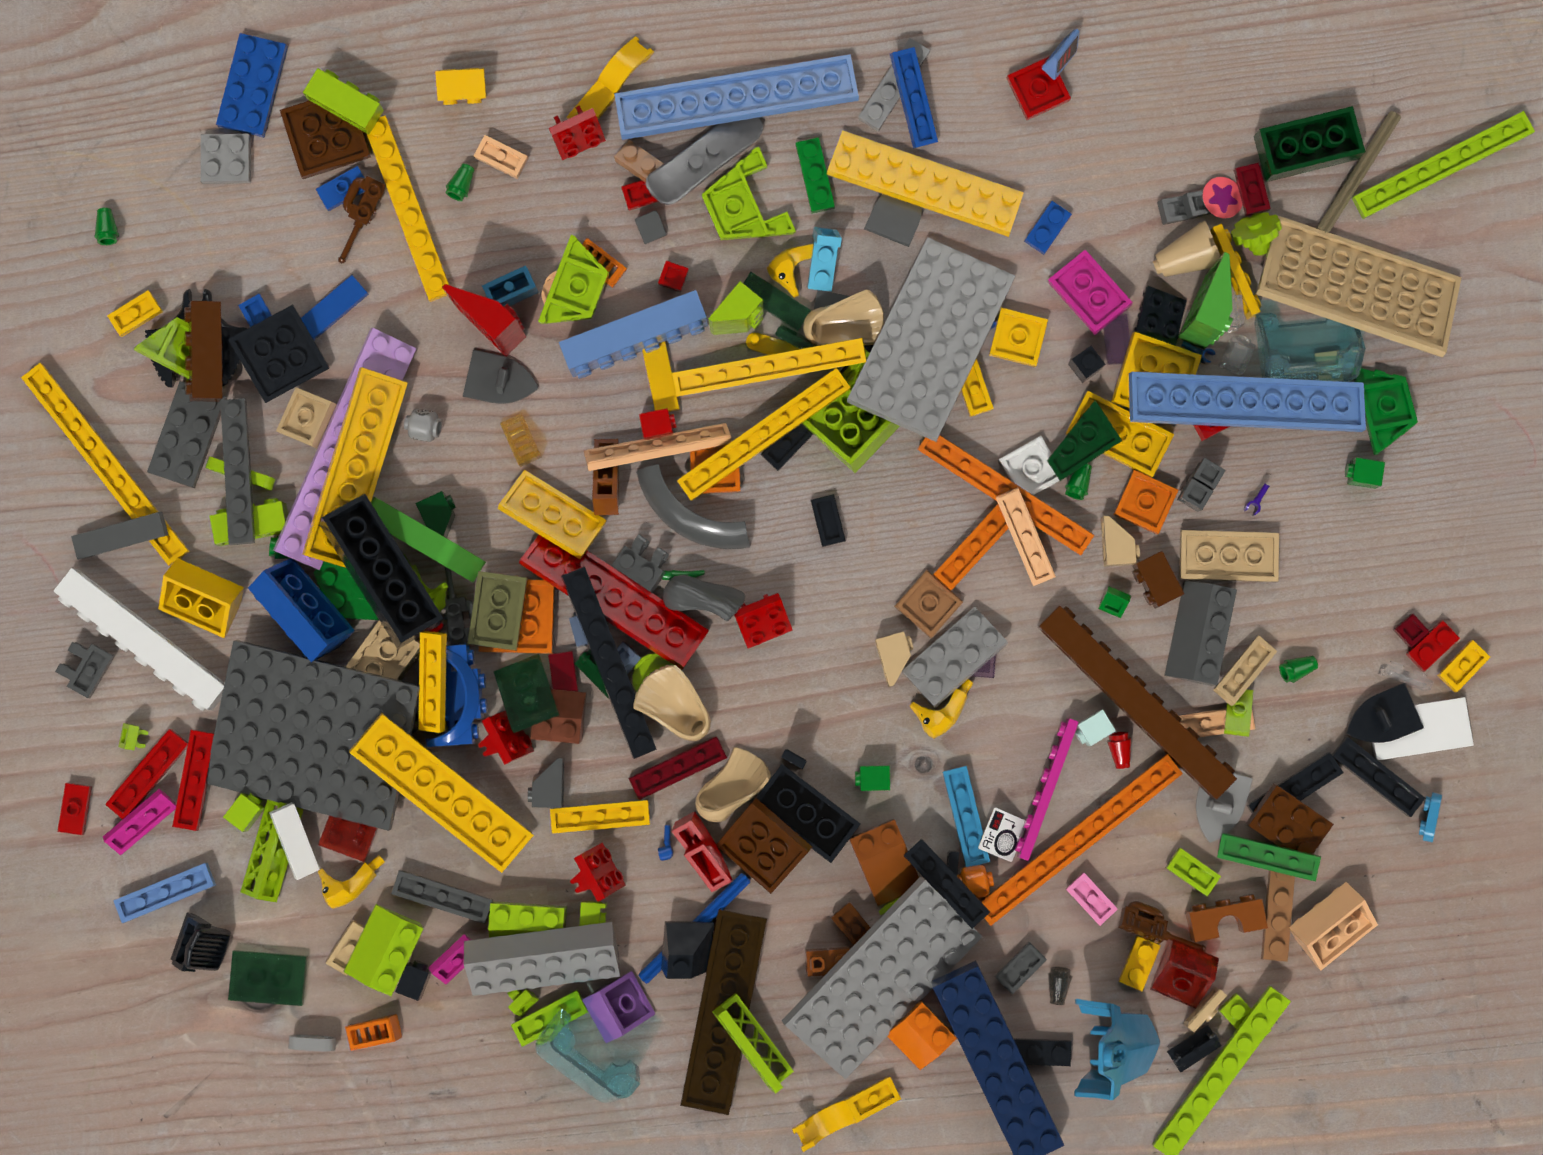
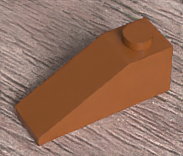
M594 439V448L619 444V439ZM619 465L593 470L592 501L594 515H619Z

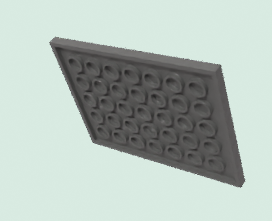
M234 640L210 752L206 784L248 795L251 793L256 797L279 803L289 804L292 802L298 808L389 831L392 829L399 792L351 755L349 750L381 712L412 736L419 703L420 687L416 684L320 660L310 662L304 656Z

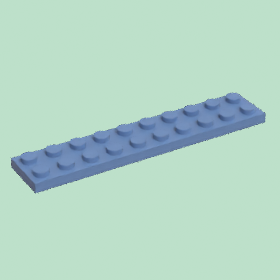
M851 54L614 93L622 140L859 101Z
M1152 372L1129 373L1130 422L1363 432L1366 430L1364 383Z

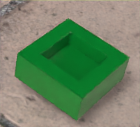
M1109 586L1098 609L1121 618L1130 602L1131 595Z

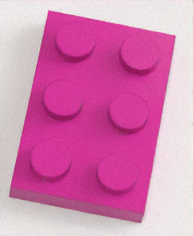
M1086 250L1048 279L1050 286L1094 335L1132 306L1133 303Z

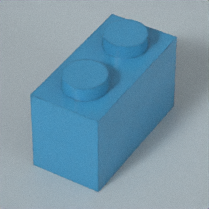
M526 265L482 285L487 298L498 301L503 307L506 304L512 306L539 293Z

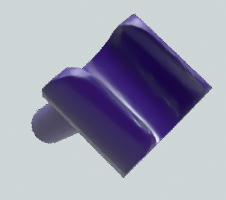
M1264 483L1254 500L1245 504L1244 512L1247 511L1250 504L1256 508L1252 516L1260 512V502L1270 487L1269 485Z

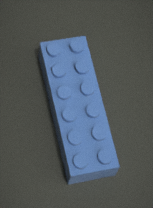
M694 290L560 341L559 345L572 376H578L580 379L591 375V371L601 368V370H605L614 366L615 361L634 359L637 357L636 353L642 352L643 349H645L646 353L660 348L659 343L664 341L673 344L682 340L681 336L691 333L692 336L700 334L708 326L707 317L697 291Z

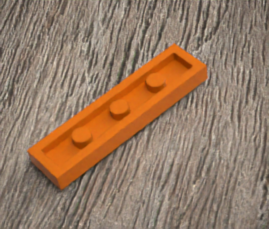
M999 504L933 574L950 591L1008 530Z

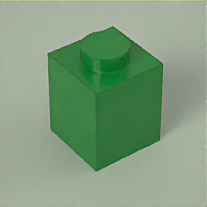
M1357 457L1350 460V463H1347L1345 468V477L1348 478L1347 484L1373 489L1381 487L1385 462Z
M859 766V771H855V786H860V791L890 790V766Z

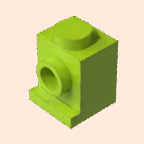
M582 901L579 926L606 923V913H602V908H607V902Z

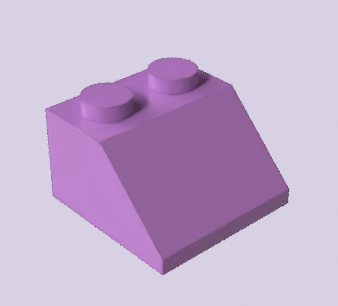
M632 971L582 999L606 1043L625 1035L655 1015L652 1006Z

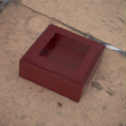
M1414 613L1410 614L1394 629L1396 634L1409 648H1412L1430 632Z

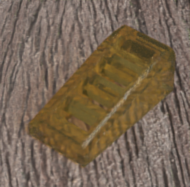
M522 413L500 423L520 467L542 458ZM521 422L522 426L511 431L508 430L507 427ZM523 430L525 431V435L514 440L512 439L513 435ZM526 439L529 440V443L518 448L515 445ZM532 447V452L520 456V452Z

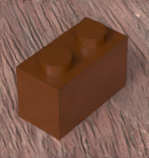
M1163 551L1133 565L1134 570L1132 574L1138 584L1142 583L1146 591L1143 593L1144 598L1149 606L1153 605L1154 609L1184 595Z

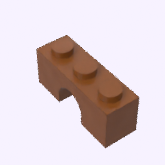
M1254 894L1240 896V901L1230 902V899L1215 901V906L1206 907V903L1192 905V910L1185 911L1191 941L1199 942L1220 938L1218 924L1223 917L1229 915L1236 919L1240 932L1246 933L1267 929L1268 925L1263 900L1258 897L1255 898Z

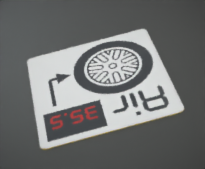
M994 808L978 848L1012 862L1016 853L1017 841L1019 837L1023 836L1025 828H1023L1025 820Z

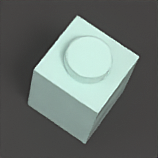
M1099 710L1078 723L1075 735L1081 744L1086 743L1087 746H1092L1116 730L1105 712Z

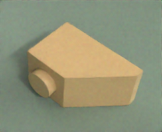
M1103 516L1101 518L1104 567L1136 564V559L1140 558L1139 545H1135V538L1110 516Z
M904 632L875 640L888 687L895 685L911 656L910 650H914L910 636H905Z

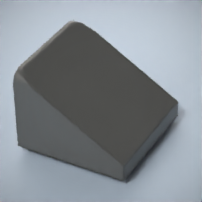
M657 210L635 219L644 244L667 236Z

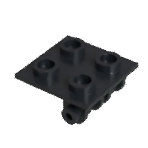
M1147 286L1146 291L1142 295L1144 298L1142 306L1139 307L1141 312L1137 315L1139 320L1134 331L1176 346L1187 300Z

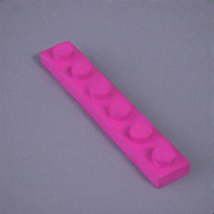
M1068 718L1066 722L1060 723L1057 731V736H1060L1057 746L1053 744L1048 757L1052 759L1049 769L1044 768L1040 778V781L1043 782L1041 791L1035 792L1032 800V805H1035L1032 815H1027L1023 828H1026L1024 838L1019 837L1015 847V851L1018 852L1017 857L1029 861L1078 726V721Z

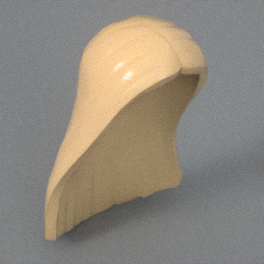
M864 290L834 304L812 310L804 319V335L807 340L815 345H825L857 338H863L864 345H874L884 325V312L877 296L870 290Z
M666 665L659 670L656 669L654 673L649 674L643 680V684L640 685L633 703L635 710L650 716L684 740L697 741L708 734L711 726L709 713L691 682L676 665Z
M734 747L722 770L699 791L695 801L699 815L710 822L725 821L738 807L754 798L765 787L771 777L768 766H766L763 760L749 751Z

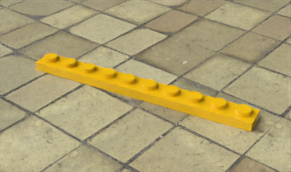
M39 363L21 377L131 519L159 512L42 363ZM165 520L168 536L153 539L149 542L167 565L171 566L177 558L181 559L190 551Z

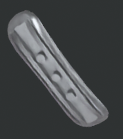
M760 117L716 124L692 145L648 175L646 187L651 195L660 203L666 205L674 204L684 198L715 171L759 139L763 130V123Z

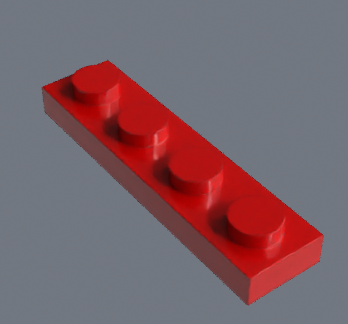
M169 729L105 805L121 819H124L137 808L187 749L188 742L173 729Z
M190 730L172 827L199 831L207 790L206 783L214 733Z

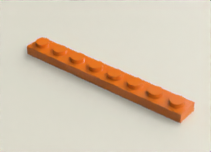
M941 435L937 442L925 437L917 449L994 500H996V496L1018 487L1034 526L1079 555L1083 554L1095 536Z

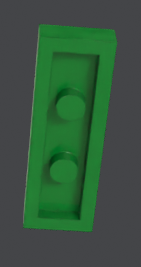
M819 137L796 142L795 146L811 214L835 209Z

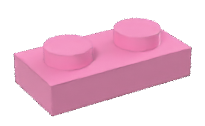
M1084 872L1066 888L1067 892L1099 926L1118 910Z

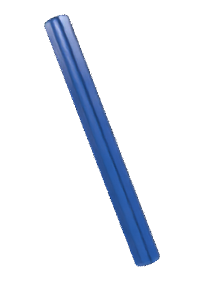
M741 873L692 922H711L718 915V910H723L750 883V879L744 873ZM662 951L639 973L640 979L646 984L661 971Z

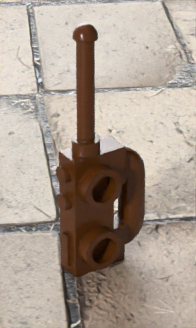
M369 176L354 179L343 200V208L349 213L348 217L355 220L353 224L355 226L341 256L338 257V261L341 264L346 262V257L360 228L362 229L364 225L367 226L368 223H371L372 218L370 217L372 214L375 215L377 210L375 207L385 191V184ZM359 188H361L365 192L357 206L353 204Z
M1134 901L1122 908L1118 928L1126 932L1140 935L1146 940H1153L1154 943L1171 940L1198 950L1200 953H1204L1207 950L1205 945L1170 934V931H1167L1168 921L1164 920L1163 913L1156 907ZM1139 912H1141L1143 914L1152 916V919L1150 920L1148 918L1139 916L1138 914Z

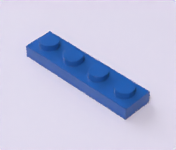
M915 47L890 53L913 149L938 142Z

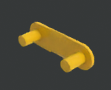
M756 332L749 334L746 338V345L750 350L767 355L803 349L798 344Z

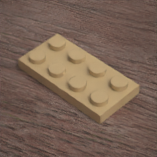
M1181 530L1179 579L1279 582V533Z

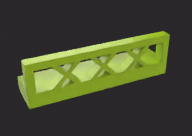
M267 800L240 892L258 900L277 903L288 860L269 812L274 810L275 805L278 806V809L287 804ZM296 807L301 820L304 809ZM269 831L270 835L268 840L266 841L265 837L267 832ZM260 855H262L263 859H262L261 864L259 865V862H258V861H259ZM255 878L256 883L252 891L250 890L253 879Z
M735 993L717 1007L713 1014L767 1087L776 1094L783 1088L780 1083L794 1071L740 997ZM735 1002L740 1007L739 1019L732 1018L726 1010ZM744 1014L746 1015V1017H747L749 1020L743 1019V1018H744ZM743 1023L754 1026L753 1038H747L742 1032ZM758 1033L763 1039H758ZM757 1042L768 1045L767 1057H761L756 1051ZM771 1062H780L785 1068L777 1077L770 1070Z

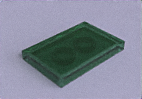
M539 654L493 671L513 733L560 715Z
M233 950L228 1000L303 1006L308 956Z

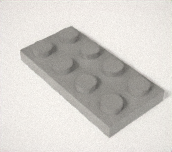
M974 607L904 668L902 672L936 708L1003 649L1008 642Z

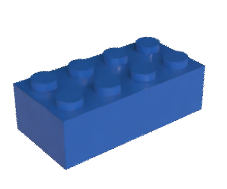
M292 558L263 570L248 587L256 600L263 605L270 616L286 632V635L292 639L310 662L338 649L355 631Z

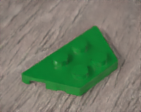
M1353 365L1351 372L1354 382L1364 383L1366 427L1373 454L1378 455L1418 423L1408 383L1404 376L1389 375L1384 371L1376 369L1371 371L1360 368V365Z
M323 561L320 570L316 569L313 572L320 590L344 618L379 621L347 568Z

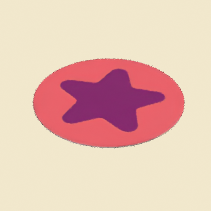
M1216 177L1205 185L1203 202L1212 215L1226 219L1235 216L1241 210L1242 201L1239 189L1233 180L1226 177Z

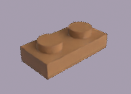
M630 140L614 156L616 163L645 183L648 175L664 164Z

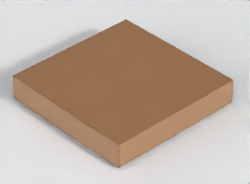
M926 570L894 607L929 638H932L963 601Z

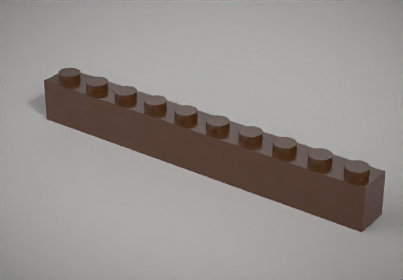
M1058 606L1037 628L1146 735L1168 754L1213 800H1217L1237 780L1233 775L1235 770L1227 762L1221 763L1215 757L1217 753L1208 744L1203 746L1197 740L1200 736L1191 727L1186 729L1180 723L1182 719L1175 711L1171 709L1168 712L1162 706L1164 701L1155 692L1150 694L1144 688L1146 683L1139 676L1135 675L1133 677L1126 670L1129 667L1120 658L1115 660L1109 654L1111 649L1103 641L1098 643L1092 637L1094 634L1092 630L1084 623L1080 626L1074 620L1076 615L1067 606L1064 608Z

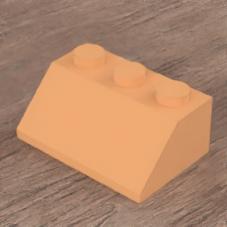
M1345 882L1342 886L1334 889L1332 894L1322 902L1317 903L1303 917L1298 918L1289 929L1295 940L1321 971L1378 924L1365 899Z

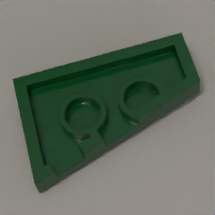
M1094 400L1047 459L1048 464L1059 481L1122 441L1096 400Z

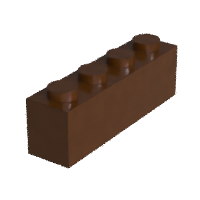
M190 301L188 307L184 308V321L189 322V332L185 331L184 335L185 346H189V356H185V370H189V380L185 381V394L190 395V401L220 402L222 399L221 302Z

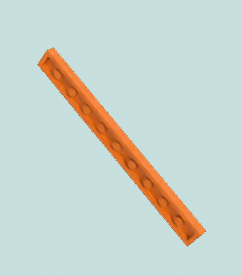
M1168 754L1164 755L981 900L990 911L984 918L991 926L1181 776L1183 773Z

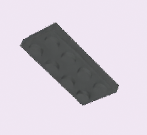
M179 381L147 472L195 488L221 417L220 402L190 401V395L185 394V383ZM222 396L221 400H227V397Z

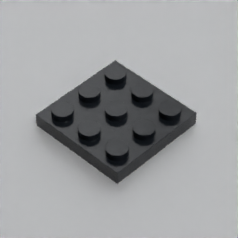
M293 304L228 339L265 403L330 369Z

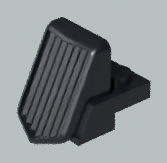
M187 912L171 956L172 965L184 972L219 970L228 949L231 932L224 928L211 926L212 924L196 914Z

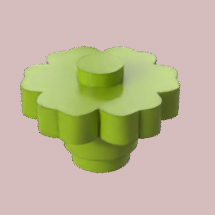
M1268 212L1255 213L1251 217H1244L1234 224L1235 228L1231 230V235L1235 245L1243 244L1244 248H1249L1253 255L1260 256L1267 254L1270 242L1279 236L1278 231L1282 229L1277 215H1269Z

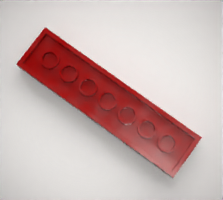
M538 535L519 561V564L566 595L568 593L561 576L585 567L606 621L681 670L684 669L709 632L708 629L684 613L666 607L661 598L589 551H586L580 560L541 535Z

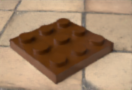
M306 101L280 110L302 179L371 158L362 130L315 103Z
M757 798L716 844L725 855L770 894L812 848L809 843Z

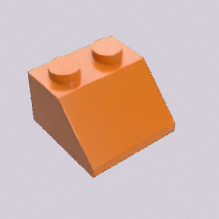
M922 1000L889 1031L887 1036L919 1070L939 1057L957 1039L955 1034Z

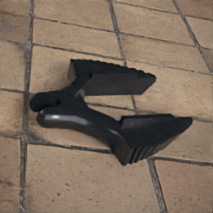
M190 289L183 293L181 310L176 316L184 320V308L188 307L190 301H192ZM203 289L202 301H212L210 290ZM221 318L222 386H225L228 383V379L232 378L231 375H234V370L237 369V364L240 362L228 339L247 328L232 326ZM161 328L145 330V333H147L145 337L148 338ZM151 359L155 370L158 371V376L161 377V381H165L167 387L173 388L176 382V372Z

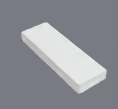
M291 802L269 812L294 878L299 880L320 870L295 804Z

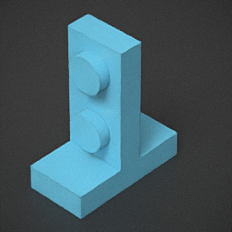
M814 227L812 235L814 242L807 288L832 292L838 247H841L842 237L838 230Z

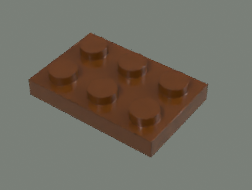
M1274 783L1246 822L1248 826L1276 845L1310 854L1316 851L1334 825Z

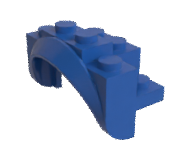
M469 645L446 646L445 721L448 726V732L437 738L426 739V747L476 744L475 739L479 738V726L474 724V720L484 719V713H487V699L482 697V689L486 688L485 674H481V669H471L475 659L474 651L470 650Z

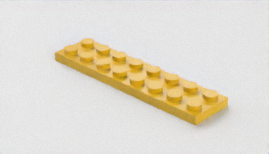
M843 130L827 170V175L1007 237L1010 235L1024 192Z
M363 367L359 368L302 555L346 568L320 527V522L323 516L363 494H366L370 502L372 501L408 384L407 382Z
M382 712L349 750L351 755L501 873L534 836L532 832Z

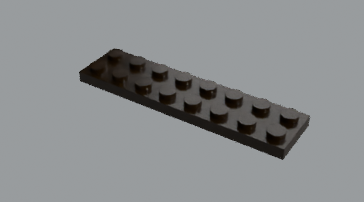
M718 910L680 1106L729 1115L741 1050L715 1017L713 1011L735 993L740 997L748 1010L750 1009L767 918L728 910ZM735 1002L726 1010L732 1018L739 1019L740 1007ZM743 1023L742 1025V1032L744 1033V1035L747 1023Z

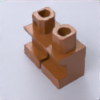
M851 946L829 948V950L827 948L806 949V975L808 977L825 976L851 949Z

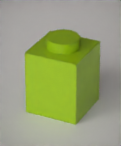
M241 793L223 818L240 831L247 832L264 811L265 807L261 804L262 799L251 793L249 795Z

